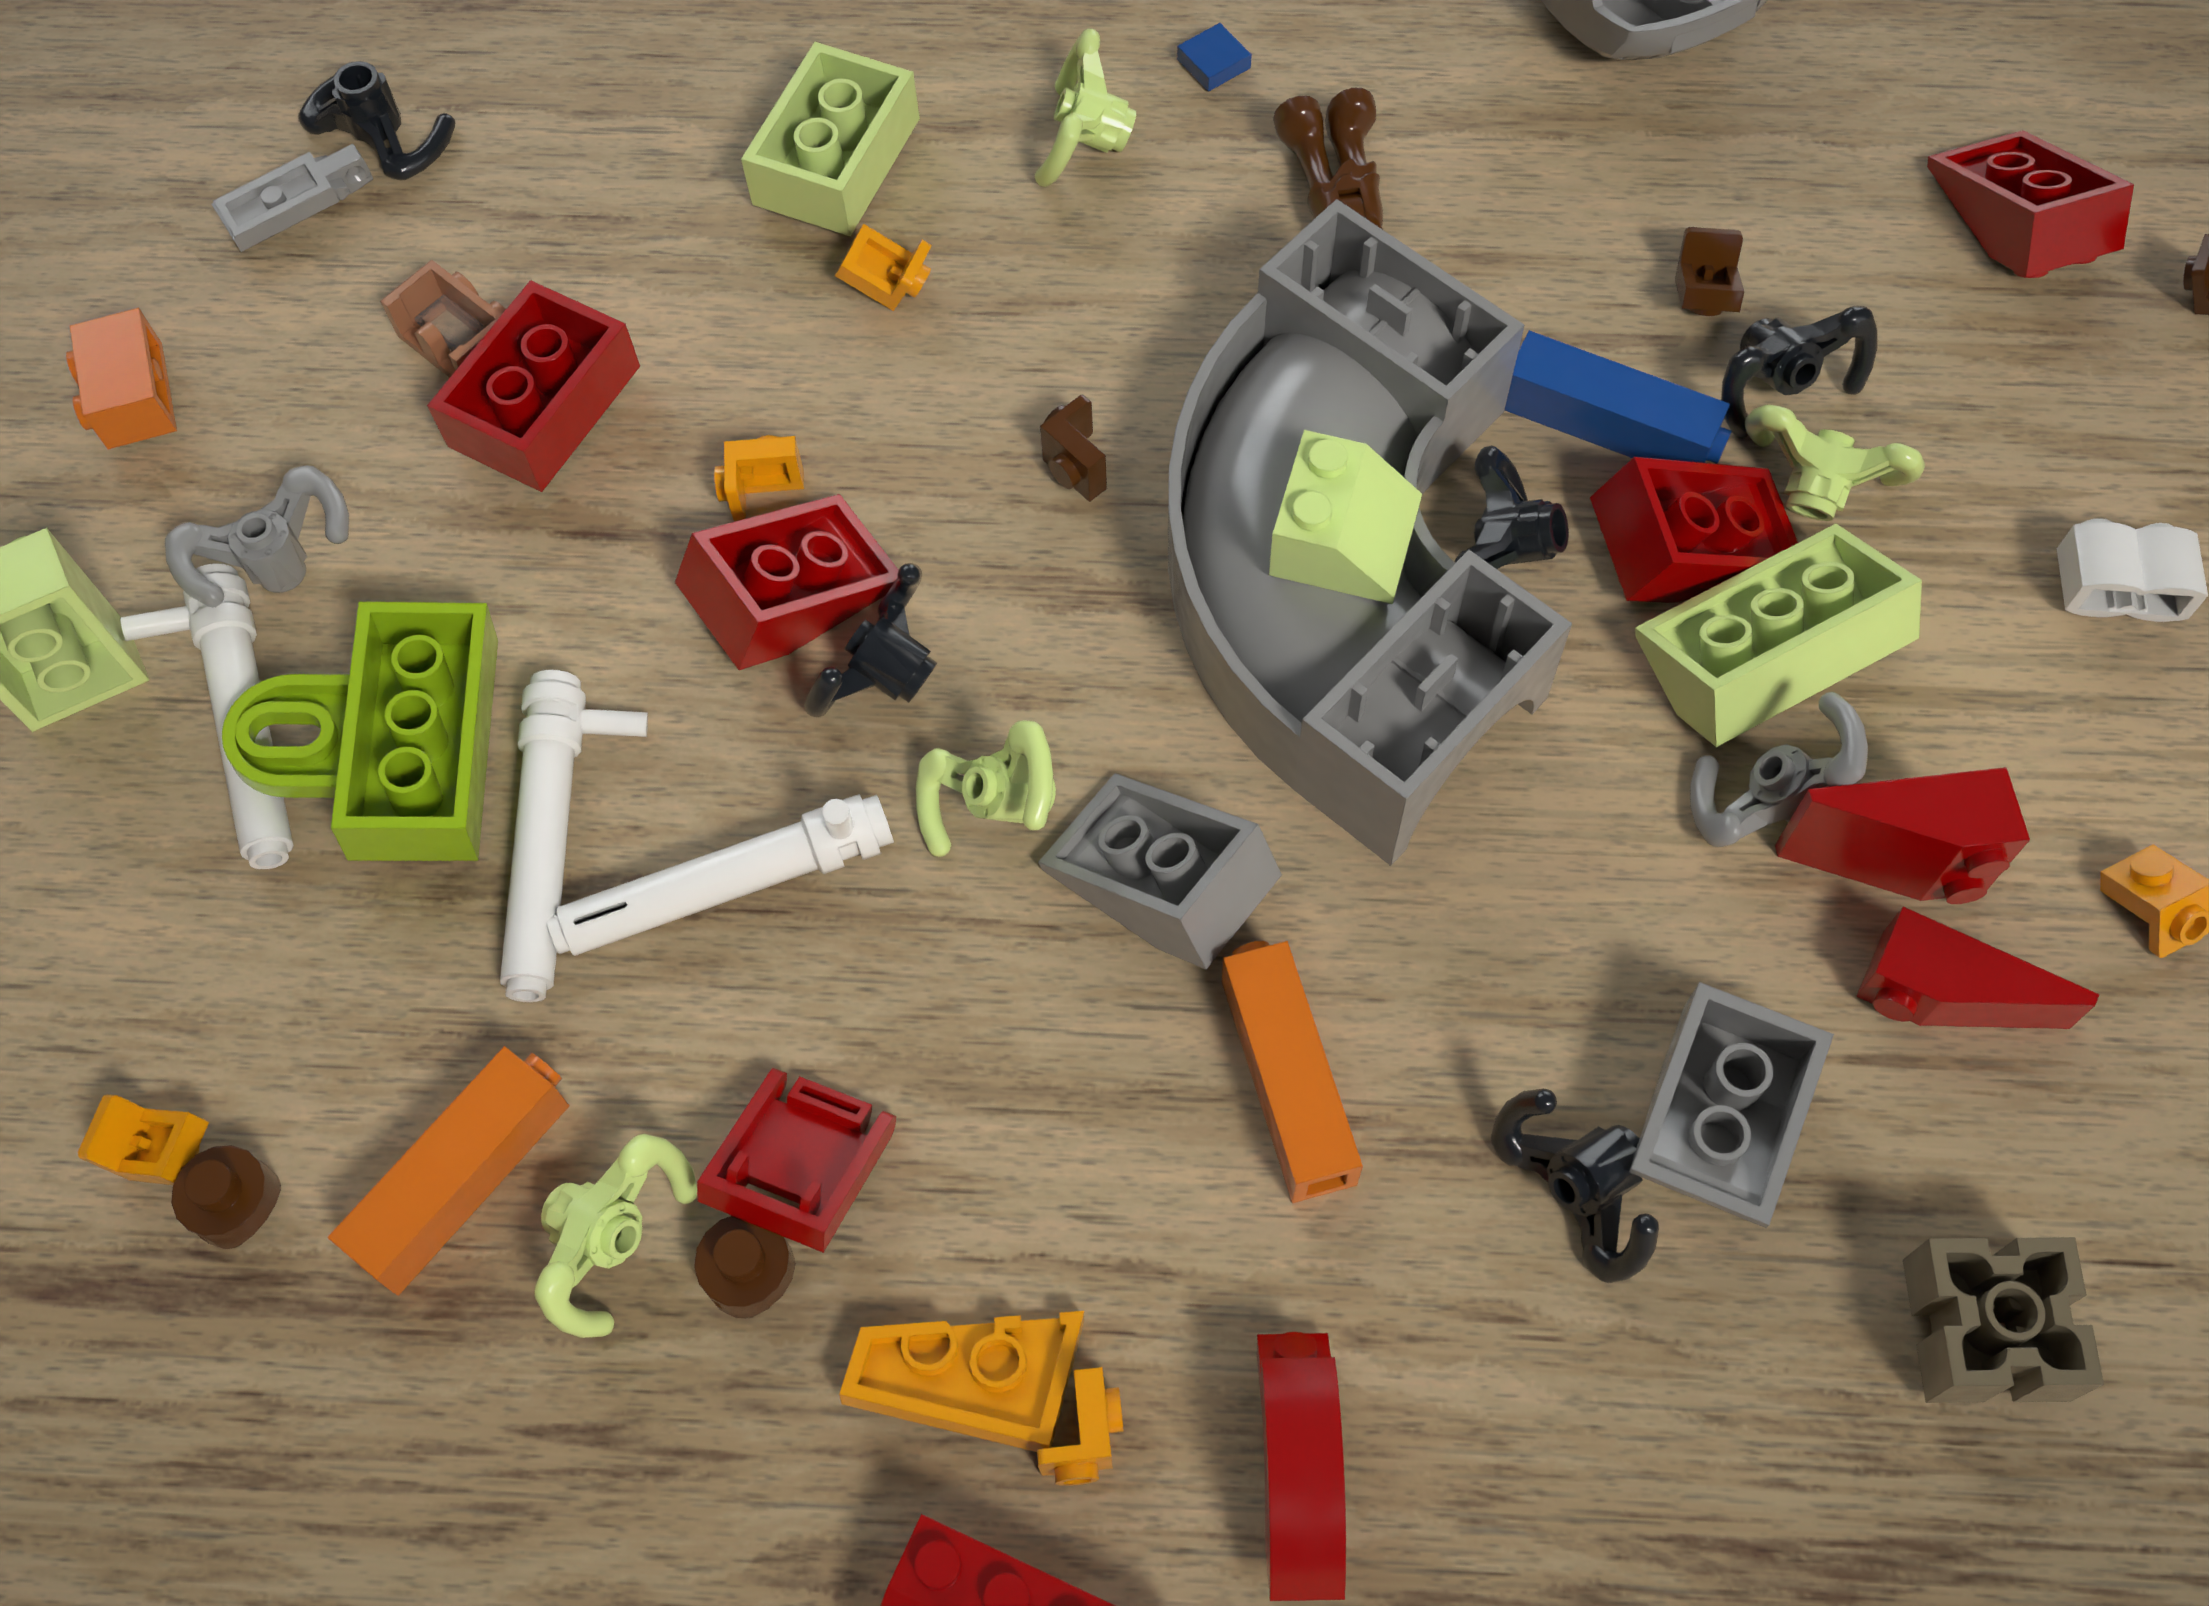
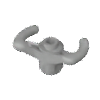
M306 465L293 468L284 475L283 482L273 501L258 511L245 514L236 522L218 528L197 525L192 522L181 523L176 526L165 538L167 565L174 580L190 597L212 608L219 606L223 602V590L205 579L195 569L191 561L193 554L241 567L253 584H261L263 588L270 592L282 593L292 590L302 582L306 574L304 561L307 555L298 538L310 497L316 496L322 504L325 513L326 538L331 543L341 544L349 536V512L343 494L332 479L314 466Z
M1828 692L1821 696L1819 710L1834 723L1842 744L1840 752L1834 758L1811 759L1800 748L1787 744L1771 748L1758 758L1750 772V790L1730 804L1723 813H1717L1714 803V788L1719 771L1718 761L1712 756L1700 757L1695 764L1690 784V808L1695 825L1705 841L1714 847L1734 844L1739 839L1768 824L1782 820L1789 822L1808 789L1856 784L1866 772L1868 744L1864 725L1855 708L1835 692Z

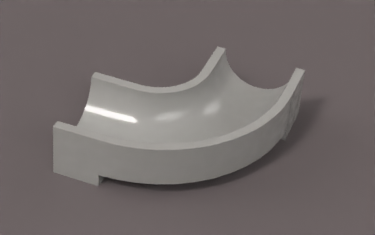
M1336 199L1259 269L1258 293L1229 322L1207 353L1187 392L1175 428L1169 464L1168 572L1173 607L1186 650L1204 688L1227 723L1256 757L1287 785L1391 866L1407 849L1418 822L1434 796L1476 742L1504 714L1517 704L1530 714H1533L1548 698L1572 623L1472 551L1468 550L1456 563L1451 560L1430 534L1422 517L1420 507L1393 604L1269 575L1272 533L1304 430L1366 443L1423 495L1430 485L1504 413L1525 326Z

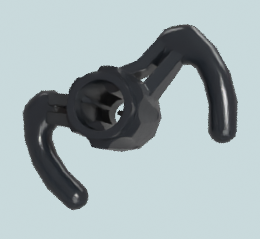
M363 61L350 62L339 68L335 75L321 83L311 93L298 113L300 124L310 134L320 135L339 129L351 133L357 140L369 144L377 150L381 160L380 167L384 174L396 180H407L424 171L437 160L450 143L456 124L455 119L447 113L438 115L432 131L425 141L415 151L403 153L396 134L401 125V113L386 77L383 73H378L373 65ZM388 139L391 147L386 148L384 141Z
M1852 306L1813 324L1793 327L1781 318H1775L1774 320L1765 318L1752 324L1741 339L1740 350L1729 359L1722 381L1721 401L1730 404L1724 419L1733 434L1738 438L1748 436L1745 428V420L1748 413L1744 403V388L1748 380L1753 376L1758 377L1783 395L1798 394L1817 380L1824 357L1845 345L1851 338H1855V348L1851 364L1842 385L1847 394L1856 395L1860 393L1873 369L1878 348V329L1872 311L1865 306Z
M1492 445L1482 448L1475 461V472L1486 492L1487 507L1482 518L1478 519L1475 524L1474 538L1476 545L1460 552L1455 559V563L1468 550L1496 569L1509 564L1553 559L1557 553L1564 552L1568 544L1569 528L1567 516L1562 505L1559 503L1552 504L1550 501H1543V499L1528 500L1522 480L1508 456Z
M907 563L899 568L896 581L878 606L879 618L876 625L865 619L845 646L844 650L853 655L848 664L849 669L841 674L837 668L827 667L820 673L805 701L804 707L807 714L816 718L822 717L836 700L874 686L892 699L896 700L900 696L908 703L917 694L937 665V662L928 656L931 651L909 635L905 607L922 579V571L918 565Z
M1544 1088L1519 1093L1505 1103L1495 1118L1491 1142L1497 1155L1509 1166H1518L1524 1170L1537 1172L1548 1182L1554 1199L1562 1207L1573 1213L1581 1228L1583 1262L1595 1277L1605 1283L1630 1279L1648 1264L1655 1252L1659 1232V1222L1650 1214H1640L1632 1222L1630 1239L1624 1250L1620 1253L1617 1252L1622 1196L1643 1181L1642 1177L1629 1172L1640 1138L1633 1131L1621 1125H1614L1608 1129L1598 1126L1578 1140L1523 1134L1521 1125L1524 1121L1532 1116L1552 1113L1557 1105V1099L1551 1090Z

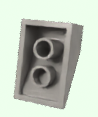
M1116 773L1038 862L1041 869L1158 950L1204 969L1210 966L1282 876L1259 824Z
M1699 982L1681 1013L1662 1065L1629 1172L1767 1228L1770 1225L1834 1034Z

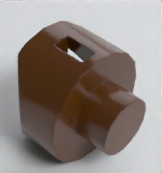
M233 1145L215 1146L196 1154L182 1167L173 1184L171 1204L176 1219L188 1231L197 1234L208 1244L223 1249H233L251 1238L268 1219L277 1203L281 1191V1183L279 1177L248 1150Z
M730 1216L719 1220L705 1232L696 1249L694 1268L699 1285L720 1311L735 1318L746 1319L766 1311L783 1296L793 1279L796 1263L792 1248L785 1237Z

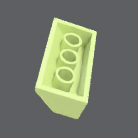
M1834 524L1635 627V636L1676 714L1714 746L1718 747L1919 639L1922 580L1838 524Z

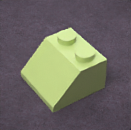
M1304 430L1272 533L1269 575L1393 604L1421 503L1422 493L1366 443Z

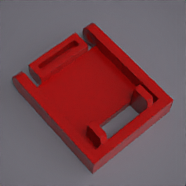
M772 1068L698 1179L697 1202L824 1253L890 1141L896 1126V1116L882 1111L869 1133L865 1135L864 1132L871 1119L872 1104L800 1076L787 1095V1103L779 1100L787 1084V1073ZM749 1183L800 1204L799 1209L746 1187Z

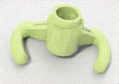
M1092 28L1085 29L1078 37L1055 82L1054 87L1060 98L1055 109L1054 120L1061 122L1051 152L1035 173L1037 184L1043 187L1050 186L1059 178L1078 142L1106 153L1109 150L1112 151V149L1121 152L1131 135L1135 123L1136 110L1128 107V101L1107 93L1098 53L1100 35Z
M1764 405L1757 407L1751 411L1745 420L1746 432L1757 445L1766 447L1776 438L1792 468L1784 491L1785 494L1789 495L1786 507L1808 518L1831 521L1835 516L1836 510L1843 511L1851 487L1879 476L1881 482L1886 486L1907 485L1918 480L1925 468V462L1921 453L1912 447L1901 443H1891L1886 447L1878 446L1871 449L1854 448L1855 440L1849 435L1834 430L1822 429L1817 436L1809 432L1802 422L1796 419L1795 414L1791 410L1781 406Z
M1027 720L1016 722L1009 730L1004 748L990 756H981L978 759L968 761L940 748H935L924 755L918 767L916 811L920 831L929 852L933 856L943 857L949 853L951 848V842L943 825L940 811L939 790L941 783L962 793L967 809L976 818L1024 823L1029 830H1040L1045 826L1048 813L1054 804L1056 787L1053 779L1050 748L1043 728L1038 723Z
M648 1134L637 1135L623 1147L617 1160L595 1185L588 1181L583 1185L570 1182L564 1183L555 1188L546 1199L542 1208L541 1223L544 1230L550 1234L549 1241L556 1245V1248L548 1265L542 1270L537 1280L534 1297L544 1316L560 1331L580 1338L603 1337L612 1332L614 1319L609 1312L585 1311L572 1305L569 1298L572 1288L582 1280L593 1265L609 1269L623 1263L637 1249L642 1236V1215L633 1203L647 1178L648 1171L653 1166L658 1165L668 1177L674 1198L678 1202L689 1204L697 1198V1182L692 1166L682 1151L666 1139Z

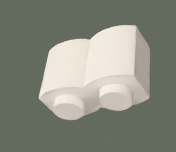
M2091 519L2073 525L2057 547L2065 610L2073 614L2088 617L2129 615L2146 621H2180L2189 619L2208 597L2198 534L2188 529L2174 527L2167 523H2155L2143 528L2134 529L2107 519Z

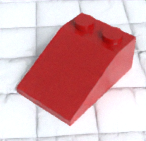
M2022 130L1928 156V169L1989 257L2012 269L2013 273L2017 276L2024 278L2043 277L2050 270L2071 264L2091 263L2098 256L2124 249L2134 184Z
M1633 457L1590 496L1600 530L1604 536L1626 601L1675 603L1689 600L1798 543L1768 468Z
M837 494L692 533L675 584L737 669L742 670L791 654L883 598L896 581L899 569L843 497Z
M2007 767L1808 789L1777 840L1775 849L1777 856L1912 899L1925 901L1946 898L1949 904H1965L1976 901L1987 894L1990 886L2002 872L2010 867V863L2030 841V837Z

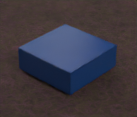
M1221 23L1212 26L1177 46V60L1208 92L1251 68L1252 54Z

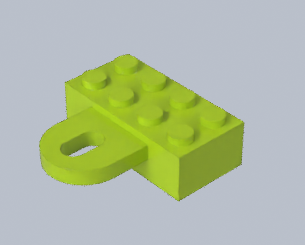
M359 601L350 675L286 674L272 677L246 690L231 706L222 728V744L224 752L236 774L254 790L270 796L285 798H334L331 830L348 861H478L498 638L487 603ZM298 724L315 725L321 728L317 739L305 746H260L255 743L257 734L269 725Z

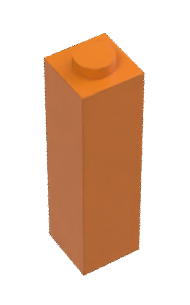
M1254 941L1244 944L1235 949L1231 956L1223 958L1222 985L1291 1202L1296 1203L1357 1186L1363 1165L1288 941L1269 945L1267 941Z
M504 1046L327 1238L373 1278L399 1296L569 1108V1104L555 1088L562 1080L560 1075L534 1053H531L523 1061Z

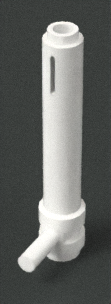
M215 563L207 564L196 568V570L205 579L223 590L224 600L219 606L208 607L183 591L186 606L121 617L122 631L125 640L130 641L191 630L194 646L201 650L240 854L255 869L276 868L288 861V853L294 846L284 797L263 794L244 783L230 764L222 744V728L229 709L246 690L260 682L252 645L257 632L252 611L248 609L250 604L248 588L245 580L238 576L237 570L232 566ZM269 726L263 728L257 734L256 744L260 746H273Z
M543 670L534 673L530 679V684L525 687L522 695L521 709L527 718L523 719L519 724L518 749L523 752L500 975V983L506 987V997L520 1002L544 1000L546 998V991L554 986L557 950L551 939L547 922L557 914V907L561 906L574 758L581 753L583 734L647 737L648 712L585 709L586 696L581 690L580 680L575 675L560 670Z
M860 794L843 800L831 799L823 807L802 814L800 822L559 906L556 909L557 914L547 922L548 930L559 954L571 951L576 956L815 870L826 874L845 867L843 860L860 854L863 860L881 854L880 847L894 843L877 795L863 800Z

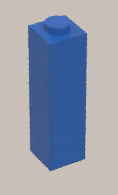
M1530 330L1518 351L1505 411L1630 458L1642 457L1699 463L1710 461L1718 464L1732 432L1721 427L1730 405L1727 402Z

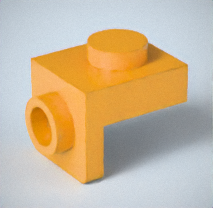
M863 224L835 277L894 311L906 293L915 298L923 287L931 271V268L923 264L932 245L922 239L914 252L911 253Z
M766 435L757 439L724 441V465L715 466L714 469L715 489L718 501L728 502L734 522L746 519V494L804 489V469L795 436L778 437Z
M2154 844L2100 871V891L2149 923V951L2159 958H2164L2186 945L2195 944L2209 933V879Z
M107 1094L102 1097L78 1150V1157L129 1181L173 1185L182 1167L199 1153V1145L209 1122L190 1112L147 1109L118 1095Z
M1103 1367L1074 1370L1081 1445L1037 1450L1040 1474L1042 1476L1055 1475L1056 1485L1072 1486L1096 1482L1099 1480L1098 1470L1113 1469L1109 1433L1124 1432L1119 1387L1105 1388Z

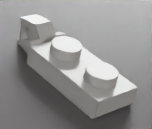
M351 144L329 156L324 155L313 158L311 153L308 152L213 200L212 206L242 252L340 202V200H344L349 194L354 193L372 181L373 177L361 154L354 144Z

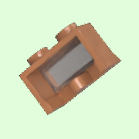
M430 260L380 301L397 336L449 378L506 310L497 301H492L489 304L483 300L464 275L457 271L451 275L433 260Z

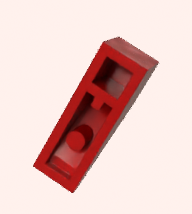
M1903 906L1883 931L1856 997L1873 1004L1876 1011L1889 1019L1901 1022L1910 1021L1919 1026L2070 1029L2095 1007L2100 994Z

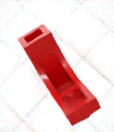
M1286 1332L1283 1334H1257V1364L1264 1440L1265 1551L1270 1601L1345 1600L1346 1503L1343 1438L1335 1357H1331L1328 1333Z

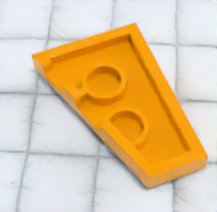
M1084 1311L1059 1312V1318L1021 1321V1315L994 1317V1323L950 1326L947 1321L860 1327L839 1393L841 1404L1037 1452L1039 1449L1052 1448L1084 1324Z

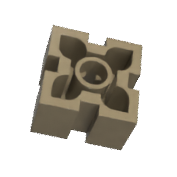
M2075 1237L2016 1238L1992 1256L1990 1255L1988 1238H1929L1903 1259L1911 1315L1930 1316L1932 1334L1916 1344L1926 1403L1985 1402L2008 1388L2011 1390L2013 1402H2071L2104 1385L2093 1325H2074L2070 1305L2087 1295ZM2000 1323H2005L2006 1329Z

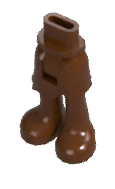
M1364 88L1343 90L1332 98L1327 107L1325 118L1326 131L1340 164V168L1334 177L1325 150L1323 116L1318 101L1310 96H1296L1280 104L1273 117L1276 133L1280 141L1297 155L1303 168L1310 190L1307 203L1313 218L1315 219L1332 202L1338 199L1383 230V207L1379 192L1380 176L1376 173V163L1374 161L1367 163L1363 141L1376 121V103L1371 92Z

